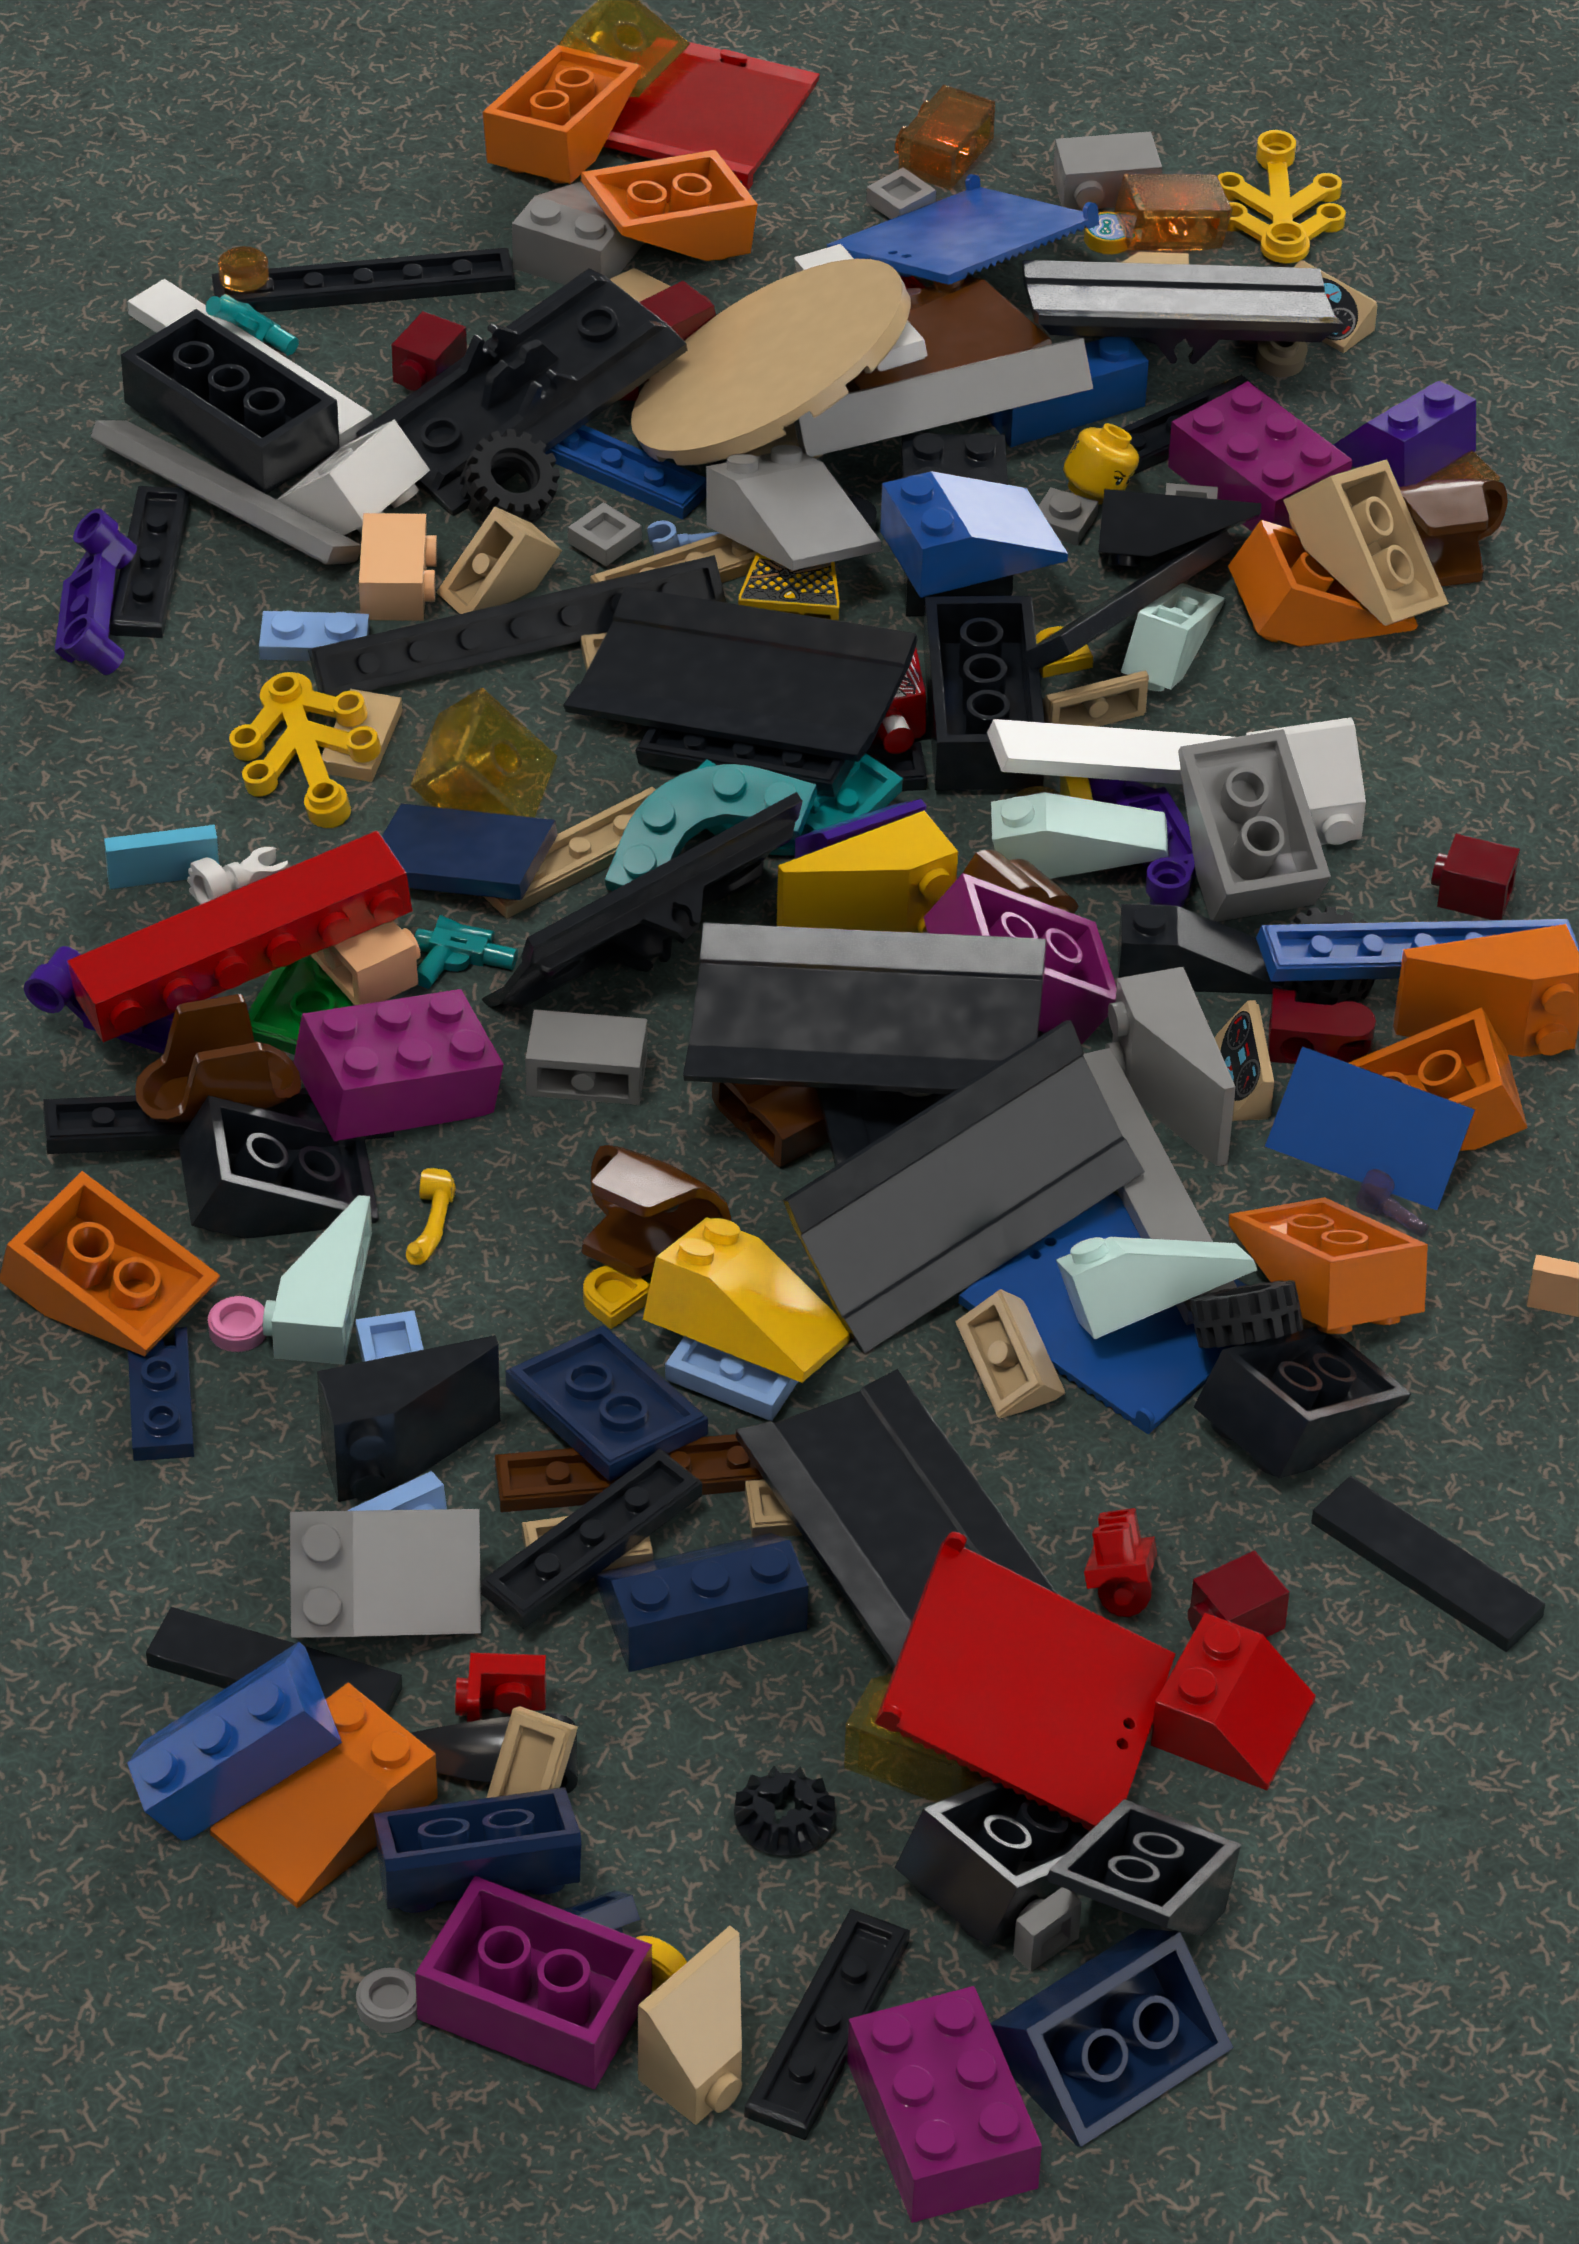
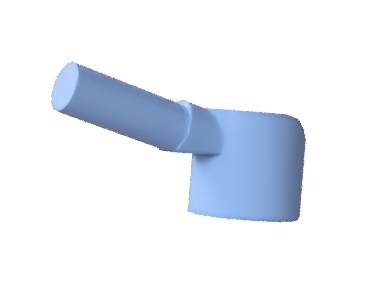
M664 520L656 521L647 528L649 543L653 547L654 555L720 534L719 532L677 535L675 525Z

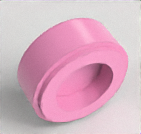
M245 1296L229 1297L216 1303L208 1315L209 1336L213 1343L219 1348L231 1352L248 1351L260 1345L266 1338L263 1335L264 1306L257 1300Z

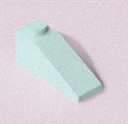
M1181 583L1147 605L1138 613L1121 673L1129 675L1146 670L1149 675L1148 690L1164 691L1165 688L1171 690L1185 676L1224 605L1225 598Z
M1046 792L991 802L992 842L995 851L1001 853L1008 860L1024 859L1029 861L1049 879L1150 862L1168 857L1167 820L1164 812Z
M358 1195L281 1276L276 1301H266L263 1315V1335L273 1337L275 1359L345 1365L372 1235L370 1196Z
M1095 1237L1077 1243L1071 1248L1070 1254L1056 1259L1077 1320L1094 1339L1257 1270L1254 1259L1236 1243L1125 1237H1108L1103 1239Z

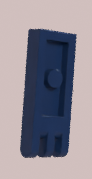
M175 1327L174 1345L164 1346L163 1337L145 1356L128 1350L134 1461L194 1457L187 1327Z

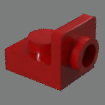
M470 1653L468 1678H457L455 1715L467 1716V1722L482 1720L483 1709H498L506 1714H511L513 1708L519 1706L529 1710L545 1711L547 1693L546 1655Z

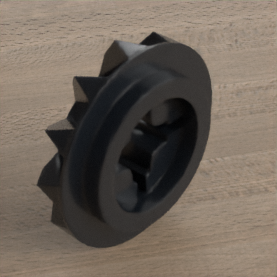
M773 1766L768 1775L761 1778L750 1775L746 1787L742 1791L736 1792L734 1807L736 1828L746 1842L762 1852L779 1856H792L808 1852L823 1843L834 1827L836 1818L835 1797L830 1796L826 1791L823 1778L812 1780L805 1776L801 1767L794 1773H780ZM789 1795L793 1796L795 1809H790L786 1816H782L780 1824L776 1823L775 1806H780L784 1799H788Z

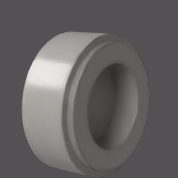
M381 1968L366 1975L359 1983L356 1991L357 2013L361 2021L369 2028L383 2033L399 2032L415 2023L417 2020L415 1977L399 1968Z

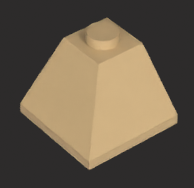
M728 1926L638 2005V2080L695 2125L713 2110L717 2113L725 2111L736 2100L742 2088L739 1932L731 1926Z

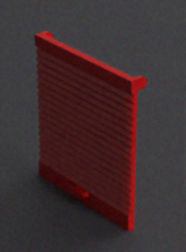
M659 35L652 44L651 50H648L647 55H644V59H641L640 64H638L641 65V75L611 130L604 147L656 160L716 150L736 177L742 181L746 190L749 191L753 184L754 173L808 98L819 80V73L749 57L746 54L726 49L721 50Z
M951 1532L941 1543L874 1723L891 1732H900L902 1737H910L913 1743H922L925 1749H934L936 1754H945L948 1760H956L959 1766H968L970 1771H979L982 1777H990L993 1783H1002L1004 1788H1012L1016 1794H1024L1027 1800H1036L1038 1805H1047L1050 1811H1058L1061 1817H1070L1072 1822H1081L1085 1829L1091 1831L1123 1799H1127L1153 1723L1155 1701L1167 1681L1176 1653L965 1548L967 1538L959 1532ZM1124 1723L1127 1724L1130 1727V1729H1127L1124 1726Z

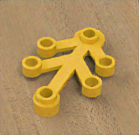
M1269 130L1258 137L1256 159L1267 170L1270 196L1246 183L1243 176L1234 172H1224L1217 176L1215 194L1218 198L1225 201L1240 200L1272 219V223L1269 225L1250 215L1247 208L1240 203L1228 202L1219 207L1218 225L1227 231L1242 230L1261 242V252L1272 261L1295 263L1308 255L1310 240L1324 231L1337 232L1343 229L1346 211L1342 206L1335 203L1320 205L1316 210V215L1300 224L1293 221L1295 217L1320 201L1333 202L1338 200L1341 196L1342 180L1335 174L1321 173L1314 177L1313 183L1290 197L1287 168L1295 160L1296 139L1288 132Z
M295 672L277 674L270 678L261 688L260 700L263 709L251 724L238 726L229 736L234 756L239 760L250 761L262 755L265 750L264 741L281 720L285 721L287 729L264 760L252 761L244 767L242 777L246 790L249 794L257 797L272 793L278 785V777L297 753L309 785L304 797V805L309 820L314 825L322 828L338 827L349 818L351 806L345 788L329 778L318 746L350 755L354 761L365 763L379 756L381 752L380 741L377 731L370 726H359L347 732L308 721L306 714L312 712L336 718L341 726L354 727L363 723L368 716L364 697L357 691H345L334 697L313 691L311 681L303 674Z

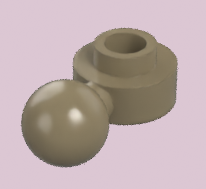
M1240 340L1246 344H1257L1255 363L1258 369L1267 375L1290 377L1296 375L1304 368L1308 351L1306 342Z

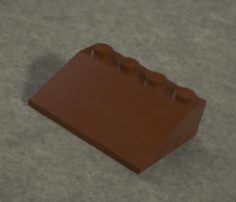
M966 276V278L949 285L934 281L933 285L923 289H906L911 298L908 321L925 340L928 356L925 359L884 371H878L875 368L871 373H865L863 369L856 378L845 386L849 391L848 393L1051 345L1052 341L1049 336L984 279Z

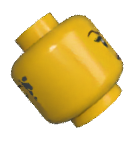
M1109 423L1104 424L1102 428L1089 427L1082 430L1064 462L1063 471L1069 480V489L1075 495L1098 501V504L1103 503L1104 489L1125 491L1139 463V454L1133 445L1130 444L1131 435L1124 429Z

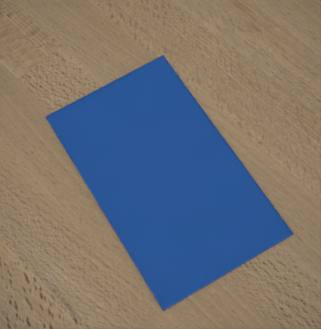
M1302 1046L1265 1147L1438 1210L1475 1109Z

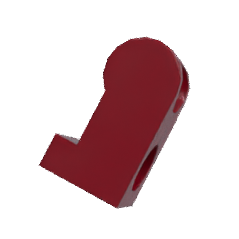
M1273 988L1268 1038L1270 1062L1296 1064L1302 1046L1346 1063L1372 1053L1376 1025L1375 1015L1368 1007L1361 1003L1344 1001L1334 1005L1295 1002L1294 990Z

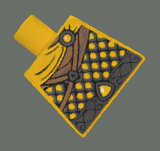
M757 552L740 591L738 605L839 621L840 601L835 562L792 571Z

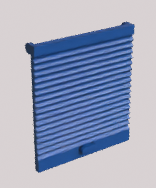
M969 174L965 180V191L827 244V248L841 244L854 259L878 260L889 264L900 276H917L949 285L966 278L967 274L973 275L975 271L981 272L982 268L988 269L989 265L995 266L997 262L1003 263L1004 259L1017 258L1018 254L1024 255L1026 251L1031 252L1033 248L1039 249L1040 245L1046 246L1048 242L1053 243L1055 239L1061 240L1062 236L1068 237L1069 233L1075 235L1076 231L1082 232L1083 228L1090 229L1099 225L1098 206L1096 203L1087 202L1083 207V211L1003 193L981 187L979 176Z
M1112 1193L974 1282L959 1295L958 1303L970 1311L1000 1289L1021 1298L1025 1302L1054 1368H1057L1059 1374L1066 1375L1069 1381H1075L1078 1388L1084 1387L1087 1394H1093L1097 1401L1102 1400L1106 1407H1112L1116 1414L1121 1413L1125 1420H1130L1134 1426L1149 1434L1206 1383L1222 1350L1238 1345L1199 1348L1194 1324L1186 1325L1176 1305L1097 1339H1094L1079 1324L1056 1259L1070 1254V1250L1074 1245L1090 1238H1141L1121 1198ZM1238 1279L1234 1280L1237 1288L1246 1285Z

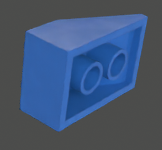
M933 471L882 483L880 532L920 598L1068 561V552L1027 488Z

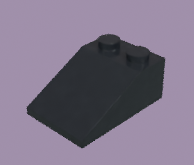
M208 1095L178 1141L191 1226L243 1239L326 1230L358 1195L370 1196L371 1224H375L379 1219L364 1136L334 1141L324 1124Z
M1316 1326L1278 1338H1269L1264 1341L1251 1342L1223 1349L1194 1408L1211 1422V1427L1216 1433L1226 1439L1233 1440L1249 1453L1259 1469L1280 1479L1312 1470L1406 1402L1411 1393L1339 1334L1321 1332Z
M496 1335L317 1371L322 1451L338 1502L356 1498L370 1500L407 1483L501 1421L499 1344Z
M990 1780L923 1808L894 1868L911 1881L922 1896L934 1901L958 1921L962 1929L969 1936L980 1940L989 1947L1015 1935L1016 1919L1030 1902L1038 1898L1045 1900L1062 1888L1047 1882L1049 1870L1090 1831L1085 1829L1081 1822H1072L1070 1817H1061L1058 1811H1050L1047 1805H1038L1036 1800H1027L1024 1794H1016L1012 1788H1004L1002 1783H993Z
M1123 1799L1049 1870L1047 1882L1180 1933L1202 1936L1226 1910L1241 1844Z

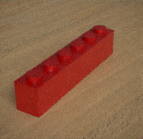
M374 831L67 960L76 1000L104 1043L175 1013L176 1007L180 1004L205 1000L226 990L236 988L245 982L278 968L288 966L299 959L332 945L342 943L346 939L412 912L407 873L380 833Z

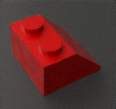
M1204 1613L1155 1701L1151 1746L1261 1789L1268 1790L1312 1708L1316 1695L1263 1634Z

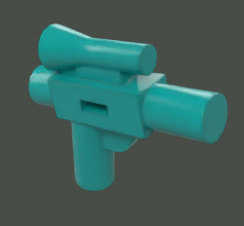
M227 294L220 298L212 296L206 303L208 315L235 324L287 356L292 355L299 345L298 338L254 310L248 303L239 302Z
M439 915L434 931L418 928L414 936L420 951L428 953L417 968L418 985L429 989L444 970L458 972L466 969L469 964L482 967L484 964L513 970L518 960V949L493 944L495 934L493 930L460 924L443 915Z

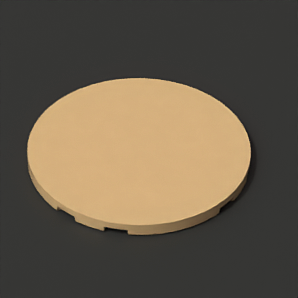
M848 259L802 270L744 297L710 319L685 339L688 351L649 378V382L645 383L632 411L631 425L635 437L643 450L651 458L658 462H664L667 458L674 459L677 465L682 466L700 465L724 460L731 455L744 454L786 435L784 428L794 423L805 413L810 411L815 418L848 394L849 391L845 386L848 382L856 378L863 369L865 373L874 371L888 355L903 332L911 308V298L904 282L897 271L889 264L872 259Z

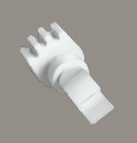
M275 847L258 848L240 864L233 862L225 865L223 868L214 859L205 857L191 862V868L188 869L190 876L187 877V882L191 885L189 892L200 904H203L286 869L288 861L269 866L275 863Z

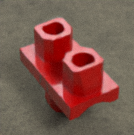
M1136 1508L1102 1512L1098 1516L1099 1527L1094 1528L1092 1532L1094 1546L1084 1570L1087 1589L1098 1588L1101 1603L1109 1612L1117 1616L1130 1617L1144 1610L1152 1596L1150 1575L1157 1557L1155 1536L1141 1538Z

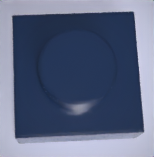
M615 1890L563 1909L623 1933L622 1926L640 1920L633 1895Z

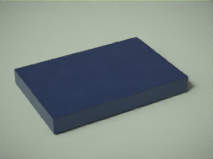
M401 803L384 831L382 838L406 871L409 888L522 900L558 835L556 821L552 819Z
M604 1325L505 1371L506 1387L609 1482L626 1474L659 1449L668 1454L708 1434V1417Z

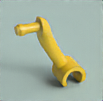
M427 1168L421 1172L420 1199L432 1200L424 1231L414 1242L407 1246L406 1259L410 1265L425 1263L442 1238L448 1204L453 1202L456 1190L455 1181L447 1170Z

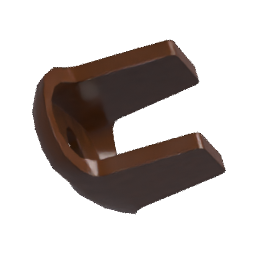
M1466 478L1433 480L1399 487L1440 585L1448 586L1482 581L1484 568L1478 541L1492 535L1502 523L1508 504L1504 483L1489 479Z
M235 994L178 1005L175 1010L164 1054L158 1060L149 1064L137 1077L135 1093L139 1106L152 1119L165 1123H191L208 1095L260 1109H267L297 1095L301 1088V1078L294 1062L284 1051L254 1040L243 995Z
M612 1145L600 1146L594 1155L591 1165L590 1192L595 1203L606 1214V1217L583 1240L581 1252L631 1277L639 1278L653 1272L656 1256L706 1217L731 1221L728 1204L720 1194L704 1182L668 1163L622 1147ZM679 1205L676 1210H669V1208Z

